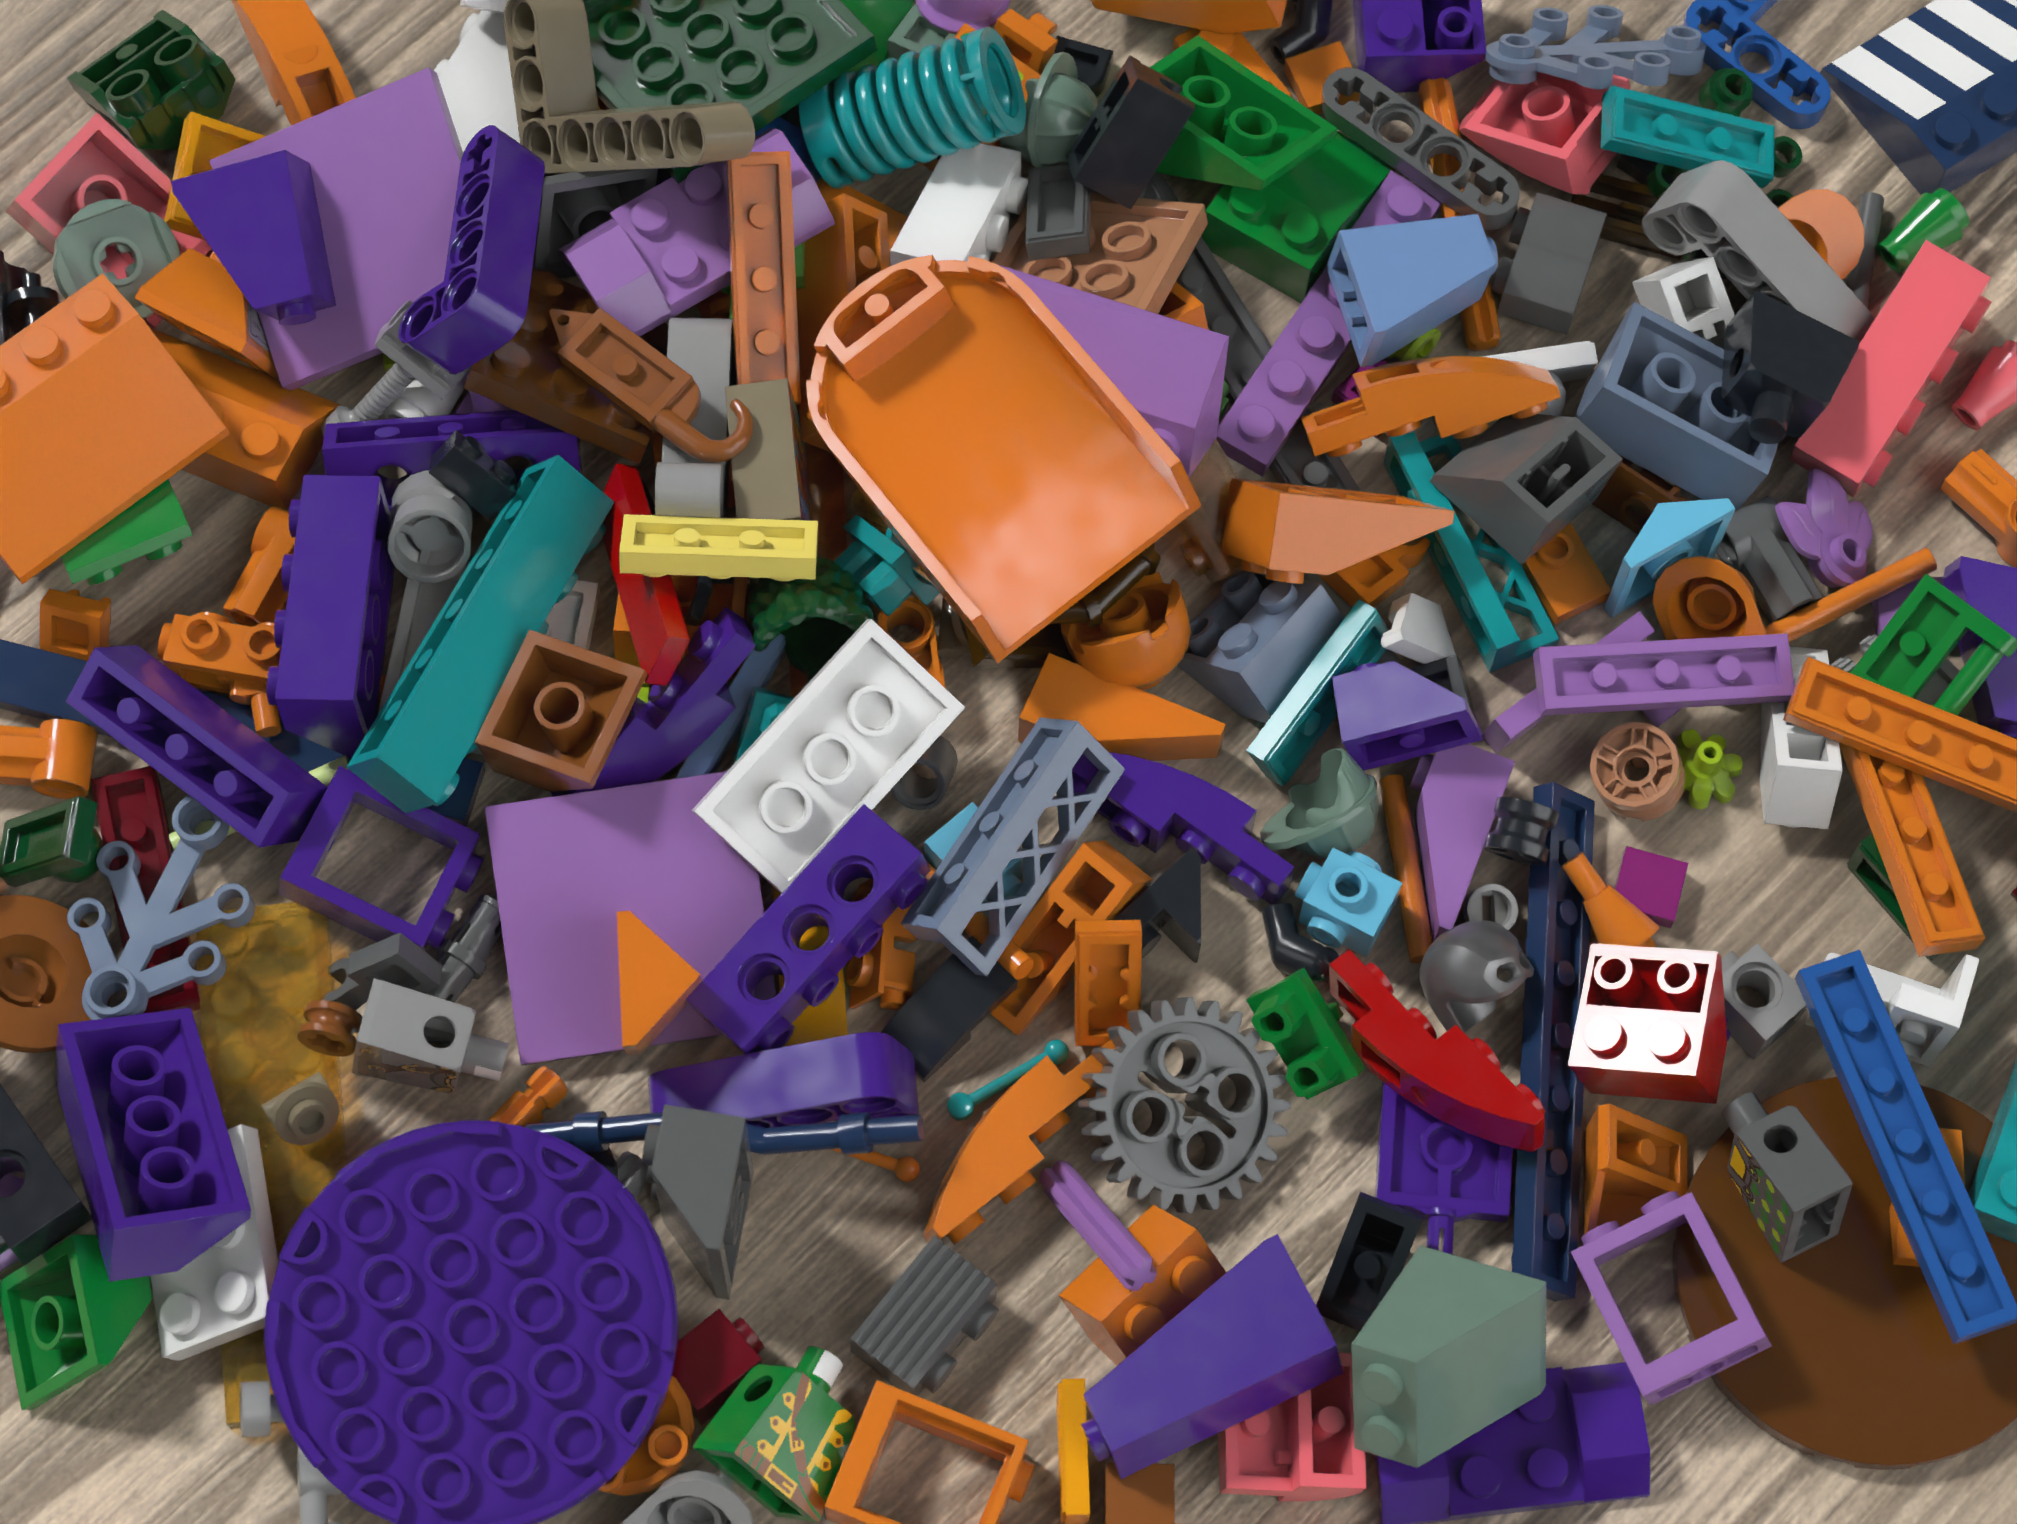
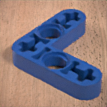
M1695 0L1688 8L1682 26L1692 27L1701 32V41L1706 46L1703 59L1706 65L1715 72L1723 68H1736L1746 73L1752 82V100L1782 124L1794 129H1806L1820 122L1830 100L1831 89L1828 81L1813 67L1756 24L1778 0ZM1715 22L1720 26L1719 31L1711 29L1707 33L1699 29L1700 23L1707 26ZM1734 38H1738L1735 44L1733 45L1731 52H1726L1724 50L1726 44L1731 46ZM1749 52L1760 53L1769 60L1771 69L1765 73H1751L1741 65L1739 57ZM1780 73L1785 74V81L1783 82L1780 79L1777 88H1772L1776 83ZM1804 92L1812 97L1810 102L1805 100L1799 105L1791 101L1792 95L1798 97Z

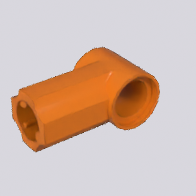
M1982 449L1972 451L1957 464L1955 469L1944 480L1941 490L1996 539L1997 552L2001 558L2011 566L2017 567V480Z
M276 505L270 507L261 518L255 530L251 544L252 557L223 606L226 617L239 625L254 627L263 622L275 623L277 610H286L288 593H285L282 587V562L285 554L294 553L295 538L291 537L289 530V511Z
M67 719L46 720L40 724V728L0 725V784L31 786L34 791L42 795L59 799H71L77 796L86 797L89 792L98 731L85 723Z

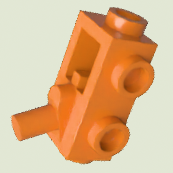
M199 612L192 616L175 614L173 623H165L163 625L158 641V658L163 661L167 668L194 688L230 694L229 698L233 702L251 705L255 731L260 737H272L281 733L277 705H269L267 698L268 671L270 666H279L281 648H277L275 644V623L263 622L251 627L233 624L230 619L220 614Z

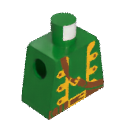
M808 1346L796 1369L785 1366L756 1365L750 1369L696 1440L693 1449L776 1517L819 1523L825 1510V1503L855 1429L854 1416L828 1395L843 1368V1363L836 1356L822 1348Z

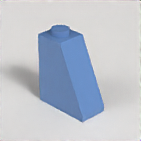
M1478 214L1340 230L1326 268L1360 367L1375 365L1481 300L1491 274L1495 273L1497 269L1498 254L1493 239L1486 237Z

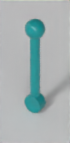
M1051 1040L1046 1044L1043 1053L971 1094H953L947 1104L949 1115L957 1121L968 1119L973 1113L974 1106L1013 1085L1047 1055L1055 1065L1064 1063L1069 1056L1067 1044L1062 1040Z

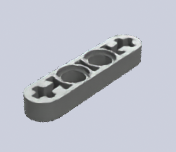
M1346 67L1336 70L1327 77L1323 84L1322 110L1325 118L1341 132L1461 216L1478 214L1483 229L1496 230L1505 227L1513 221L1518 211L1520 188L1516 178L1510 172L1368 73L1357 68ZM1354 91L1360 94L1359 104L1351 100L1344 106L1338 104L1339 93L1346 97L1352 95ZM1366 112L1372 115L1368 124H1365ZM1397 120L1407 123L1412 128L1413 134L1404 142L1391 143L1380 135L1379 130L1385 123ZM1441 153L1450 154L1460 162L1461 167L1453 175L1447 177L1438 176L1428 169L1427 162L1434 155ZM1473 172L1475 173L1474 185L1469 182L1471 173ZM1496 191L1503 193L1502 204L1496 201L1489 203L1488 206L1481 204L1482 193L1487 196L1493 195Z

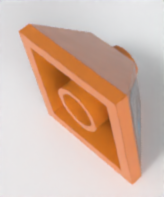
M188 248L139 288L135 299L173 327L276 379L279 378L258 311L254 310L214 251L210 257H207Z

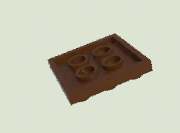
M532 267L528 307L523 324L509 342L472 366L464 388L639 464L653 432L564 366L557 353L561 349V345L549 311L557 309L594 314L598 309L586 290L565 282L550 272ZM663 323L643 334L640 338L667 357L669 325Z

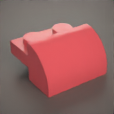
M1339 1353L1343 1374L1218 1433L1220 1494L1278 1496V1502H1307L1349 1497L1366 1489L1365 1451L1354 1448L1352 1353Z

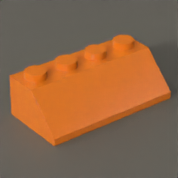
M150 328L230 433L181 470L271 507L276 505L288 511L291 500L295 498L303 483V476L308 474L323 446L324 436L321 432V425L341 405L301 388L291 391L281 386L280 380Z

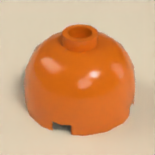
M1160 572L1145 575L1103 615L1102 624L1089 628L1085 623L1061 624L1064 641L1076 664L1081 665L1084 669L1105 682L1130 685L1141 690L1150 689L1159 684L1181 662L1188 649L1191 636L1187 606L1179 583L1173 578L1171 584L1163 583Z

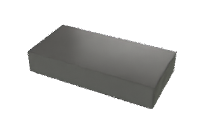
M1069 164L1032 168L1029 170L1025 242L1029 261L1090 253L1092 189L1074 181Z

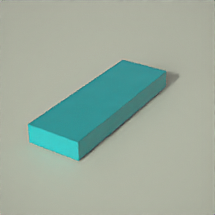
M1613 85L1602 94L1601 149L1686 170H1692L1713 161L1723 160L1741 168L1760 188H1764L1774 180V125Z
M1358 599L1247 748V753L1263 774L1283 787L1284 784H1287L1338 715L1332 677L1352 672L1356 667L1363 664L1376 663L1386 649L1382 647L1381 639L1383 633L1389 631V628L1374 607Z

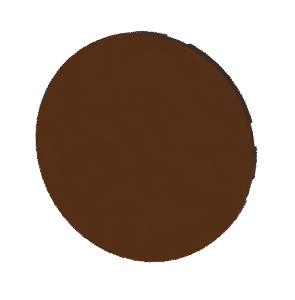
M1838 1077L1814 1080L1791 1087L1761 1102L1768 1114L1785 1106L1797 1107L1853 1182L1838 1235L1782 1263L1776 1257L1729 1175L1727 1166L1734 1133L1728 1127L1713 1144L1697 1168L1685 1194L1692 1192L1699 1203L1772 1347L1711 1376L1714 1383L1731 1403L1758 1427L1779 1441L1811 1456L1816 1454L1830 1460L1853 1464L1855 1468L1877 1470L1910 1469L1912 1466L1934 1463L1960 1456L1982 1445L2017 1418V1322L1953 1344L1921 1268L1894 1265L1889 1214L1892 1201ZM1920 1085L1938 1127L1962 1130L1965 1188L1968 1193L1993 1122L1965 1103L1943 1092ZM1686 1222L1678 1226L1675 1240L1673 1241V1279L1675 1295H1678L1682 1315L1689 1331L1688 1338L1691 1343L1738 1319L1689 1223ZM1985 1231L2017 1304V1244Z

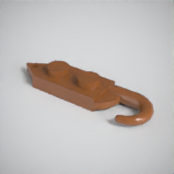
M600 307L594 314L557 309L549 311L561 345V349L557 353L562 364L655 433L657 431L690 457L705 463H721L732 459L747 447L753 434L754 421L750 410L740 400L734 399L730 403V408L737 416L736 430L726 439L712 440L690 425L698 413L701 404V392L689 373Z

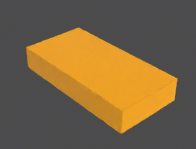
M1085 1378L1061 1379V1383H1058L1056 1408L1061 1524H1088L1090 1517L1088 1445L1086 1435L1081 1426L1082 1423L1087 1421L1086 1401L1083 1395L1086 1393Z

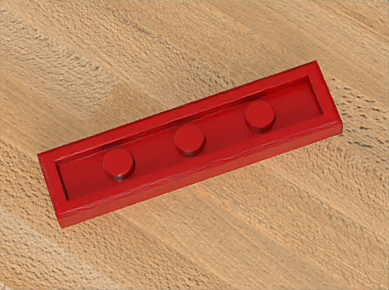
M616 463L603 491L614 501L613 506L603 521V524L606 526L603 540L639 664L647 673L645 683L666 686L670 682L685 652L690 637L671 575L648 577L642 574L620 573L619 551L624 514L652 515L637 467Z

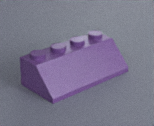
M1001 266L1019 277L1038 296L1181 460L1190 478L1217 438L1229 336Z

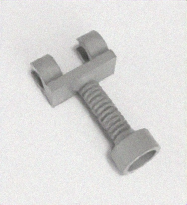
M408 300L397 310L390 321L380 329L374 346L396 363L353 409L346 406L337 407L322 423L321 432L324 436L326 424L377 420L414 379H417L440 399H443L450 388L457 384L471 367L456 375L449 374L401 342L399 339V327L406 311L413 304Z

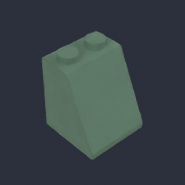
M1419 1246L1352 1342L1354 1448L1418 1468L1540 1395L1546 1386V1281Z

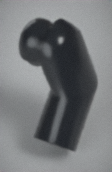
M1291 0L1297 3L1294 6L1296 11L1295 25L1269 41L1270 49L1279 63L1285 65L1286 58L1307 52L1327 38L1330 29L1333 0Z
M1278 903L1265 907L1261 913L1274 966L1279 971L1288 975L1305 968L1314 984L1330 982L1329 964L1337 959L1339 954L1331 947H1324L1322 944L1299 935L1292 904Z

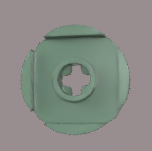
M107 199L87 205L71 217L55 239L52 266L54 278L61 294L67 299L103 273L139 315L146 319L154 314V312L137 301L135 296L143 284L180 256L179 247L173 232L158 215L152 211L149 213L140 206L132 205V202ZM114 246L119 254L129 252L133 263L125 268L127 278L117 279L113 272L105 273L102 270L100 262L106 258V247Z

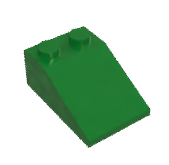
M1199 35L1150 67L1182 86L1183 89L1180 94L1192 101L1195 106V110L1155 171L1156 173L1261 191L1336 137L1337 127Z
M1337 131L1336 137L1261 191L1224 184L1205 210L1208 225L1202 234V238L1213 254L1302 303L1326 268L1339 231L1353 228L1390 171L1395 172L1396 169L1356 141Z

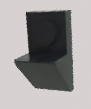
M1192 848L1113 919L1141 920L1142 959L1160 941L1162 935L1158 931L1161 930L1193 962H1198L1201 948V858Z
M1360 1191L1316 1304L1321 1316L1361 1331L1402 1272L1423 1216Z

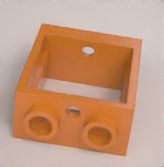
M876 1380L824 1508L826 1519L837 1524H902L860 1507L896 1420L1003 1462L979 1524H1000L1009 1499L1022 1502L1036 1464L1025 1460L1029 1440Z

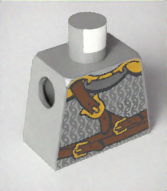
M373 979L356 1040L352 1073L444 1093H455L461 1072L499 1081L509 1043L472 1034L476 1011L470 1007L386 981ZM429 1043H441L446 1048H435Z

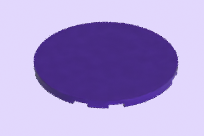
M465 1120L439 1123L411 1130L388 1139L357 1157L336 1174V1177L321 1191L311 1205L304 1209L290 1231L278 1257L280 1261L272 1283L270 1300H267L264 1338L266 1363L271 1387L281 1416L294 1441L308 1461L330 1483L354 1503L370 1513L395 1524H539L559 1516L582 1503L601 1489L625 1466L644 1441L666 1398L674 1371L678 1346L679 1317L675 1284L662 1242L648 1215L635 1197L611 1172L588 1154L568 1142L545 1132L496 1121Z

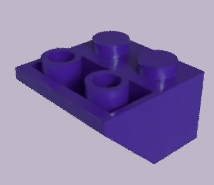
M1352 0L1357 69L1368 73L1395 93L1419 92L1420 83L1426 79L1435 80L1441 77L1447 79L1485 60L1486 44L1482 0Z

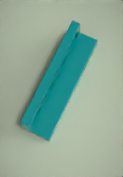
M1414 431L1401 436L1389 437L1383 464L1398 494L1454 511L1452 505L1455 504L1430 482L1435 472L1428 458L1444 452L1448 461L1452 460L1462 451L1458 440L1454 439L1452 435L1444 438L1436 435L1419 442ZM1454 513L1453 524L1421 537V539L1426 537L1431 542L1427 551L1489 673L1533 656L1538 647L1557 646L1559 637L1522 565L1483 529H1479L1475 540L1468 538L1456 513ZM1485 534L1492 546L1482 543ZM1478 556L1502 565L1508 576L1502 593L1494 590ZM1512 586L1519 599L1509 596ZM1505 609L1528 617L1537 635L1520 642Z

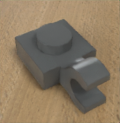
M398 933L349 954V958H343L328 967L327 974L341 983L342 986L335 991L325 994L324 1000L341 1003L357 1010L368 1001L373 979L425 993L440 987L442 964L402 933Z

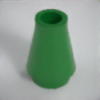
M1938 188L1931 194L1924 192L1888 237L1877 245L1878 254L1891 270L1900 274L1910 266L1926 240L1941 249L1961 240L1963 236L1962 231L1970 224L1969 216L1962 204L1949 191Z

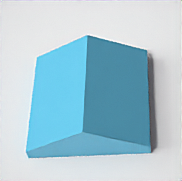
M1729 498L1657 504L1623 558L1604 608L1610 618L1653 595L1655 583L1666 567L1681 558L1705 556L1714 559L1736 509Z

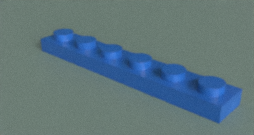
M1857 950L1799 970L1795 981L1953 1344L2016 1323L2017 1304L1861 951Z

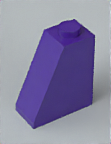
M282 150L171 181L173 194L254 310L278 320L281 325H298L314 320L316 318L315 311L336 306L309 162L287 150Z
M1960 556L1946 566L1943 576L1944 586L2017 638V568ZM1968 629L1958 643L1964 665L1984 640L1970 629ZM2017 650L2011 658L2006 655L2002 657L1972 697L1979 725L1998 730L1997 732L2017 739Z

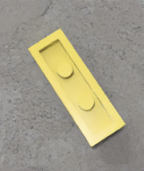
M624 514L619 551L620 573L642 574L648 577L691 575L707 576L712 579L751 577L771 578L776 581H792L795 579L816 580L818 521Z

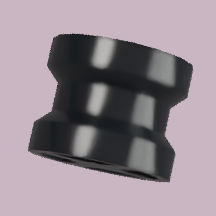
M1497 797L1494 813L1498 821L1496 829L1487 834L1484 849L1494 855L1516 862L1539 866L1546 865L1549 849L1545 841L1547 833L1556 828L1559 813L1549 807L1527 800Z

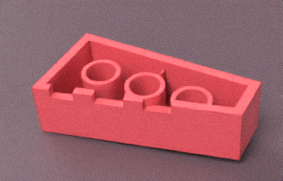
M1926 240L1861 340L1831 401L1795 443L1790 460L1808 471L1817 468L1829 473L1839 481L1845 492L1853 498L1864 482L1875 487L1894 456L1885 451L1897 431L1905 436L1909 434L1926 406V403L1919 400L1920 396L1931 380L1939 385L1941 384L1959 355V352L1952 349L1964 330L1970 333L1975 331L1990 307L1992 301L1983 297L1991 277Z

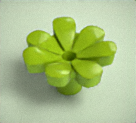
M1695 729L1685 730L1677 737L1679 746L1677 750L1682 759L1686 775L1683 793L1686 790L1690 791L1688 795L1690 806L1696 809L1707 808L1712 794L1720 803L1730 802L1734 797L1736 788L1729 777L1741 775L1743 767L1741 757L1733 753H1724L1726 739L1719 734L1714 733L1706 741H1702L1700 734Z

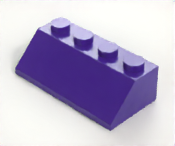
M304 475L301 499H292L289 508V530L291 537L295 538L294 553L285 554L282 562L283 591L288 593L286 610H277L275 616L274 638L276 647L281 648L279 666H270L268 671L267 698L269 705H277L285 730L352 758L376 719L379 709L381 677L383 675L395 566L388 553L391 515L380 476Z
M191 1008L58 1024L54 1078L108 1280L111 1282L177 1272L248 1221L251 1216L249 1200Z

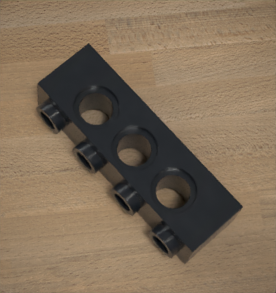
M0 1084V1180L12 1172L25 1173L24 1184L18 1192L8 1197H0V1254L10 1248L25 1266L92 1220V1216Z

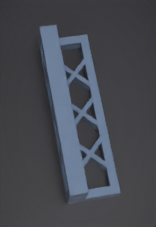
M1040 717L938 866L921 895L915 900L900 923L917 939L943 943L975 974L987 976L1125 768L1078 721ZM1083 753L1099 771L1085 792L1074 793L1072 768ZM1057 806L1059 830L1050 843L1039 845L1037 820L1045 808ZM1023 858L1024 883L1016 895L1004 896L1002 872L1010 860ZM988 910L989 935L979 950H977L961 933L975 912Z

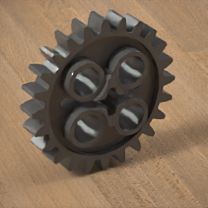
M1193 997L1177 998L1174 1011L1167 1000L1152 1001L1151 1018L1143 1010L1129 1011L1127 1013L1128 1021L1132 1031L1122 1026H1110L1107 1032L1116 1047L1114 1049L1093 1048L1091 1053L1103 1065L1101 1073L1082 1074L1081 1078L1087 1084L1097 1088L1096 1097L1078 1101V1107L1096 1112V1121L1081 1129L1082 1135L1101 1136L1103 1141L1092 1153V1160L1107 1161L1113 1159L1115 1163L1106 1178L1109 1183H1122L1131 1178L1127 1197L1134 1200H1142L1150 1193V1206L1154 1204L1163 1210H1167L1173 1200L1176 1212L1193 1213L1196 1199L1202 1209L1216 1210L1219 1209V1192L1226 1199H1241L1243 1197L1242 1189L1238 1179L1240 1178L1248 1183H1260L1263 1178L1254 1164L1256 1160L1277 1161L1278 1159L1274 1150L1266 1144L1268 1137L1287 1136L1288 1132L1284 1127L1273 1122L1274 1113L1291 1108L1290 1102L1276 1099L1273 1094V1089L1287 1081L1286 1075L1269 1074L1266 1068L1278 1056L1277 1050L1257 1051L1254 1047L1261 1037L1256 1029L1248 1028L1240 1033L1238 1032L1243 1013L1240 1011H1228L1219 1019L1220 1006L1218 1001H1203L1197 1010ZM1173 1042L1180 1048L1183 1054L1182 1068L1174 1077L1167 1071L1164 1064L1166 1049ZM1143 1072L1152 1083L1159 1086L1158 1088L1166 1093H1187L1185 1097L1187 1106L1205 1116L1219 1119L1231 1127V1136L1227 1138L1218 1127L1211 1124L1212 1122L1204 1117L1183 1116L1185 1112L1183 1104L1163 1093L1150 1090L1140 1084L1138 1074ZM1226 1076L1233 1081L1236 1087L1235 1102L1228 1110L1221 1105L1218 1098L1220 1083ZM1142 1099L1149 1105L1152 1111L1150 1127L1143 1134L1136 1130L1132 1117L1135 1106ZM1197 1133L1203 1139L1206 1153L1199 1166L1194 1167L1187 1157V1145L1192 1136Z

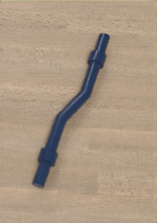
M604 1111L583 1112L575 1114L573 1120L527 1124L525 1127L559 1138L584 1153L606 1151L611 1143L645 1141L649 1124L660 1125L663 1112L608 1117ZM868 1112L842 1114L839 1116L838 1122L771 1128L747 1124L750 1150L753 1153L762 1155L841 1149L844 1155L871 1153L874 1145L920 1142L924 1139V1122L920 1114L873 1119Z

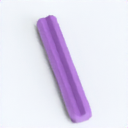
M1060 1160L1056 1161L1052 1168H1044L1042 1170L1039 1181L1044 1186V1193L1122 1285L1128 1290L1139 1291L1144 1283H1152L1157 1275V1269L1152 1265V1257L1069 1162Z

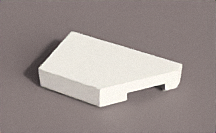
M1413 593L1392 601L1388 619L1392 623V629L1383 633L1381 639L1383 648L1423 664L1456 655L1441 605Z

